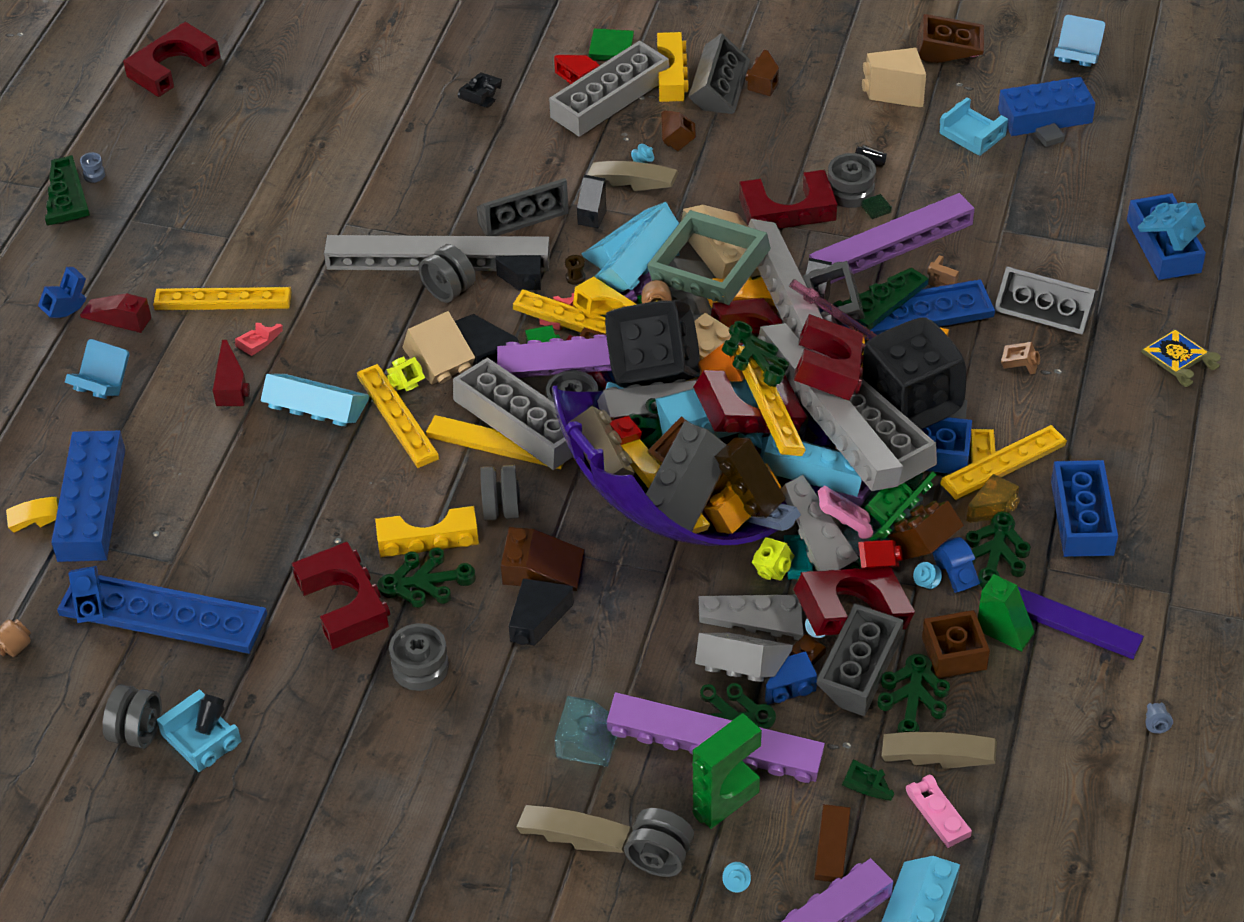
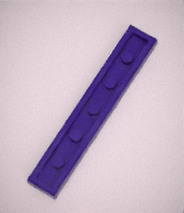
M1018 587L1031 620L1134 660L1143 642V635Z

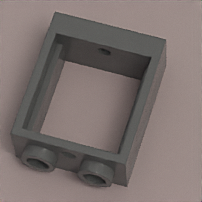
M847 261L835 262L829 267L814 269L809 274L803 275L804 282L822 318L832 315L841 326L865 318L853 271ZM845 276L852 303L821 313L814 286Z

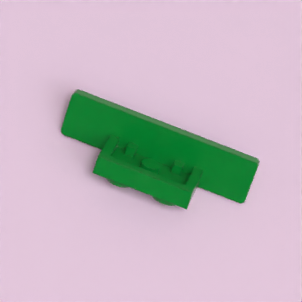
M933 471L914 490L907 484L902 483L898 487L879 490L867 503L864 509L881 524L869 541H876L878 538L884 540L891 533L892 529L890 526L892 523L895 524L906 516L903 511L906 508L912 509L920 500L917 497L921 492L924 495L934 485L931 482L936 476Z

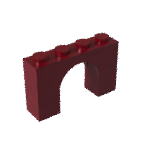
M185 21L123 60L126 76L157 97H160L174 88L171 71L159 64L160 62L173 56H186L206 67L221 57L218 41Z
M825 170L803 173V191L806 198L799 203L791 205L779 204L769 199L761 179L740 181L739 199L747 224L749 225L751 219L776 223L778 229L836 221L837 202Z
M764 298L731 301L729 305L720 302L712 304L711 317L729 328L736 321H742L751 326L752 333L759 335L760 327L783 324Z
M809 314L800 333L799 345L829 357L804 348L795 368L794 381L850 401L853 392L858 393L862 384L860 377L863 372L861 365L864 360V355L862 354L865 348V344L862 343L863 333Z
M704 370L693 388L714 432L771 434L760 409L745 403L737 396L725 371ZM784 375L782 382L777 384L776 388L798 431L807 419V416L786 375Z
M348 542L291 563L294 579L303 596L333 585L349 586L358 592L356 598L348 605L320 616L322 631L332 650L388 628L387 617L391 615L385 601L381 602L379 599L381 596L377 585H371L368 569L366 566L361 567V559L357 550H352Z
M891 567L802 572L793 589L816 636L840 633L848 618L837 595L840 594L858 597L865 601L872 610L902 619V630L908 627L915 613Z

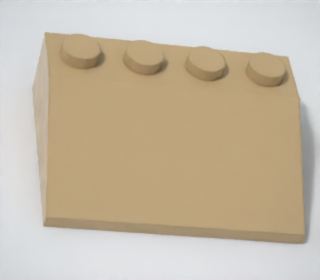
M706 205L683 209L681 219L682 221L686 214L692 210L747 226L738 213ZM695 233L688 240L714 276L719 279L727 277L747 250ZM758 267L752 273L751 277L761 275L758 270Z

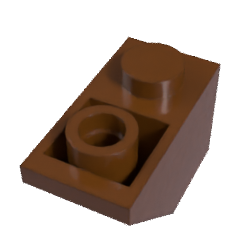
M763 50L761 55L756 57L753 67L748 69L745 79L748 81L749 91L771 96L779 84V67L769 51Z
M665 110L661 113L662 139L668 147L679 151L696 138L695 123L680 112Z

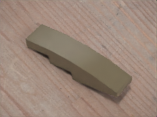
M602 161L593 162L587 175L605 178V181L609 180L612 187L631 185L633 191L672 187L677 178L678 171L664 166L641 162Z
M945 732L884 734L882 758L885 762L911 759L914 766L940 763L943 769L995 764L997 741L995 738Z
M532 805L525 806L516 826L520 834L544 835L548 842L572 843L576 850L624 853V846L628 836L633 831L630 826L576 811Z

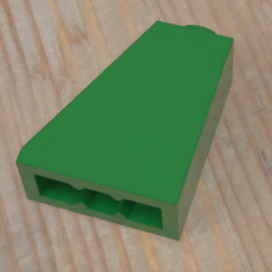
M993 574L981 591L978 621L984 634L1022 652L1034 635L1029 615L1018 586Z

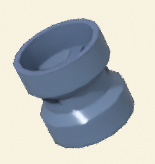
M87 153L80 158L83 176L87 182H99L105 177L102 158L98 153Z

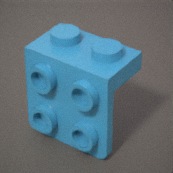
M1066 15L1054 56L1059 57L1058 61L1071 63V59L1077 60L1079 65L1091 67L1092 63L1096 64L1106 26L1105 22Z
M1161 203L1155 207V210L1149 216L1143 219V222L1138 226L1139 232L1167 231L1174 251H1181L1206 226L1197 203Z
M89 339L80 373L67 374L65 383L73 385V389L76 391H92L93 396L107 399V396H119L129 358V351L95 339Z

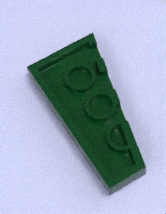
M70 155L51 160L50 186H48L49 197L46 205L47 214H45L46 225L49 226L90 216L73 156Z
M911 267L887 278V282L883 284L876 283L869 286V290L859 294L865 318L853 323L867 332L924 289L928 285L929 278ZM851 297L843 302L841 300L834 302L833 309L852 303Z

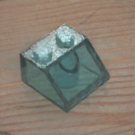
M567 696L555 736L556 757L608 767L616 736L607 730L609 712L594 700Z

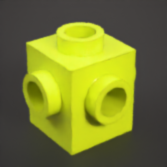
M404 356L392 361V367L386 369L389 374L387 375L389 383L396 390L405 389L406 392L419 386L417 382L425 378L422 367L415 357L405 359Z
M765 537L759 550L755 552L752 563L757 569L758 575L767 580L773 578L782 581L785 573L789 571L795 556L787 543Z

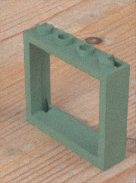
M690 210L647 266L652 281L660 280L676 290H682L695 296L705 297L715 302L729 305L770 251L771 247L767 232ZM693 233L747 249L723 282L668 265Z

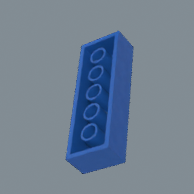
M120 430L72 432L51 542L57 562L107 560L125 455V446Z

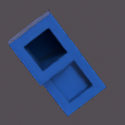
M66 267L60 286H45L38 306L50 318L67 317L76 312L86 300V297L81 293L86 278L74 267Z
M961 537L947 539L932 552L936 565L940 570L946 569L954 593L980 584L972 560H975L974 554L964 539Z

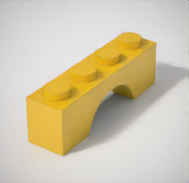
M682 32L657 33V52L669 58L670 66L668 69L659 72V102L684 101V93L688 92V80H684L688 79L687 67H683L687 66L686 40L682 41Z
M592 277L575 287L573 306L589 316L595 314L606 315L607 312L614 309L637 305L596 277Z
M474 506L449 509L447 516L440 523L425 528L411 526L401 516L375 519L380 557L402 555L408 552L420 553L430 551L433 548L444 550L479 544Z

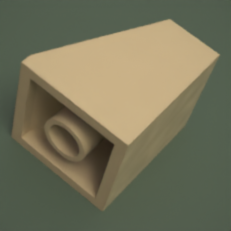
M917 48L867 53L866 62L863 63L865 79H862V88L864 92H867L869 100L923 107L926 72Z
M449 311L407 330L402 348L410 358L415 357L420 363L423 374L431 385L437 382L440 384L451 379L452 375L456 373L461 374L472 367L475 356Z

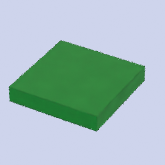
M594 28L589 58L600 61L610 60L633 45L634 31Z

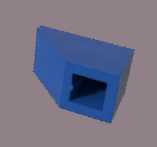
M97 566L71 570L68 574L77 623L103 619L102 592Z
M806 651L788 656L775 677H770L766 684L765 702L767 705L781 703L800 695L806 696L816 691L817 674Z

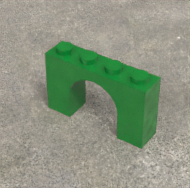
M744 713L693 749L692 812L700 823L704 822L710 829L731 815L760 791V777L742 760L761 747L762 730Z

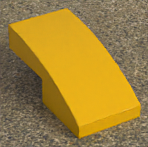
M57 497L40 498L7 509L8 528L15 533L33 523H36L41 528L55 521L59 499Z

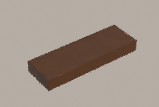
M823 804L814 880L833 882L837 878H843L850 807Z

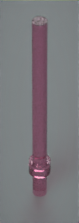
M795 279L790 283L789 287L801 294L805 301L810 304L814 303L852 330L863 333V337L868 341L877 336L820 297L819 292L813 288H807Z

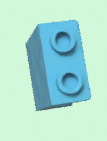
M965 98L941 116L939 133L981 156L1006 136L1008 118L1001 115L995 121H992L970 108L971 99Z
M200 689L157 719L161 735L198 772L213 765L217 759L228 751L234 750L242 742L238 727L235 724L230 726L221 717L210 735L195 731L200 699L203 700L205 695Z

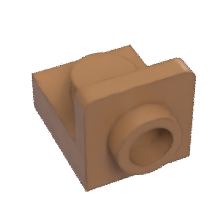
M939 255L935 262H931L928 267L929 285L939 287L957 284L959 271L943 266L944 257Z
M1032 342L1006 345L1001 364L1004 369L1026 366L1030 374H1035L1037 366L1040 364V354L1038 351H1035Z

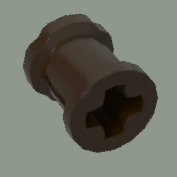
M571 255L565 259V267L567 268L565 277L567 282L572 285L581 284L586 278L583 271L585 260L580 255Z

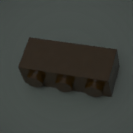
M734 438L714 456L719 463L720 470L732 484V490L740 497L745 511L751 517L767 518L786 499L750 438Z

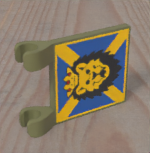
M1176 329L1144 347L1141 352L1176 376L1184 387L1193 384L1190 378L1194 376V372L1188 368L1203 360L1210 370L1220 367V364L1217 362L1221 359V356L1218 353L1207 351Z

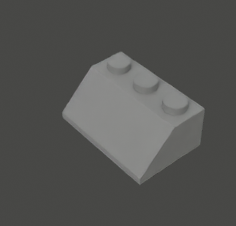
M729 632L699 633L695 664L705 666V671L720 672L722 669L727 670L726 675L742 677V674L748 675V680L763 681L764 677H775L791 653L793 645Z

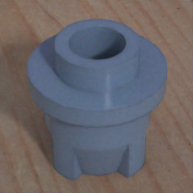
M1161 702L1160 704L1149 703L1147 705L1145 721L1147 729L1157 734L1168 731L1173 725V719L1167 712L1165 704Z

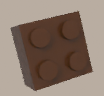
M948 500L940 503L933 501L926 506L921 504L910 511L911 516L893 525L894 530L891 531L888 537L890 540L895 541L897 546H901L902 559L905 560L931 554L964 525Z
M975 610L924 619L922 640L937 678L987 670L990 649Z

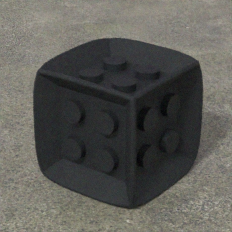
M681 300L655 301L626 306L606 313L605 326L612 373L618 386L623 388L634 384L648 386L655 382L666 384L673 383L679 379L690 380L700 376L697 332L694 317L688 303Z
M926 317L910 320L878 334L866 343L863 352V379L918 428L924 429L953 415L963 406L967 379L965 361L956 345L932 320Z

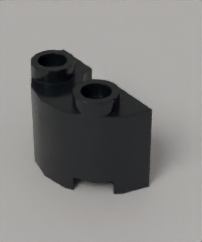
M480 72L470 80L469 84L466 83L459 89L458 98L488 108L496 100L493 96L496 88H501L502 79Z

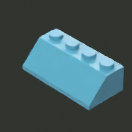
M666 202L648 208L581 254L585 259L602 269L645 219L662 208H665L674 218L675 216Z
M665 208L654 213L642 222L595 277L617 292L621 293L626 289L631 291L640 282L639 276L649 272L647 264L676 229L679 222Z
M266 374L261 402L269 403L268 407L276 410H282V407L289 408V413L303 416L304 412L312 414L311 418L315 420L325 421V418L332 419V424L346 427L347 423H356L370 395L288 374Z
M746 379L742 382H730L733 390L741 400L753 407L759 408ZM694 389L655 399L662 436L681 416L689 423L709 430L717 438L740 433L714 432Z
M769 435L763 461L768 463L774 475L791 480L804 475L810 485L818 487L825 485L833 491L858 497L862 479L839 450L802 441L806 449L803 456L780 454L772 435Z
M936 856L904 862L882 922H943L958 882L960 864Z

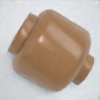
M650 281L642 289V304L657 300L672 301L671 290L663 281Z
M8 619L0 626V654L3 657L6 654L11 657L18 656L31 642L29 637L31 632L18 619L15 621Z

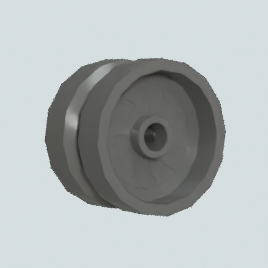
M845 153L836 156L830 161L828 165V180L837 205L857 208L866 205L872 200L875 192L876 167L871 159L857 153Z
M451 244L443 245L434 254L423 259L418 266L423 284L435 298L442 302L448 303L460 295V292L466 291L476 281L475 271L467 256Z
M577 370L563 371L556 374L549 380L546 386V396L552 402H554L552 386H557L559 390L598 391L597 382L594 378L585 372Z
M503 465L501 468V481H497L496 469L493 466L481 467L484 521L497 520L499 517V504H503V514L506 519L519 518L520 488L519 480L516 477V466Z
M411 624L398 630L391 638L389 653L394 679L401 686L409 690L423 691L437 686L447 676L449 661L444 635L437 628L429 624Z
M117 685L112 691L104 711V738L108 742L123 744L127 741V744L132 747L147 748L153 741L159 727L157 719L161 717L162 712L160 694L157 691L148 689L138 691L134 686Z
M660 808L644 809L636 817L633 831L628 836L624 846V853L628 860L639 869L653 875L671 877L677 875L682 870L686 860V853L690 850L694 840V831L688 822L673 812Z

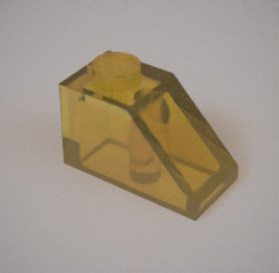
M993 474L969 503L966 521L970 523L991 520L998 512L1009 513L1010 510L1014 511L1020 502L1018 497L1019 486Z

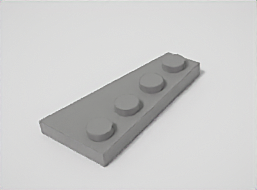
M804 475L788 482L781 488L787 505L797 507L801 514L796 519L799 525L798 533L801 540H805L809 550L807 553L810 563H814L817 571L842 570L859 559L830 514H825L821 510L819 498Z
M796 595L699 596V623L727 628L738 626L745 628V631L756 633V630L771 632V636L782 637V635L793 636L794 640L798 641L803 637L802 608Z

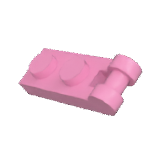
M825 485L818 490L819 506L825 514H830L842 524L858 531V536L862 539H868L873 535L872 526L869 524L870 516L866 510Z
M931 774L923 777L922 781L917 784L913 782L906 786L908 796L947 848L971 837L972 830L940 790L935 778ZM927 791L930 796L924 798L922 793Z

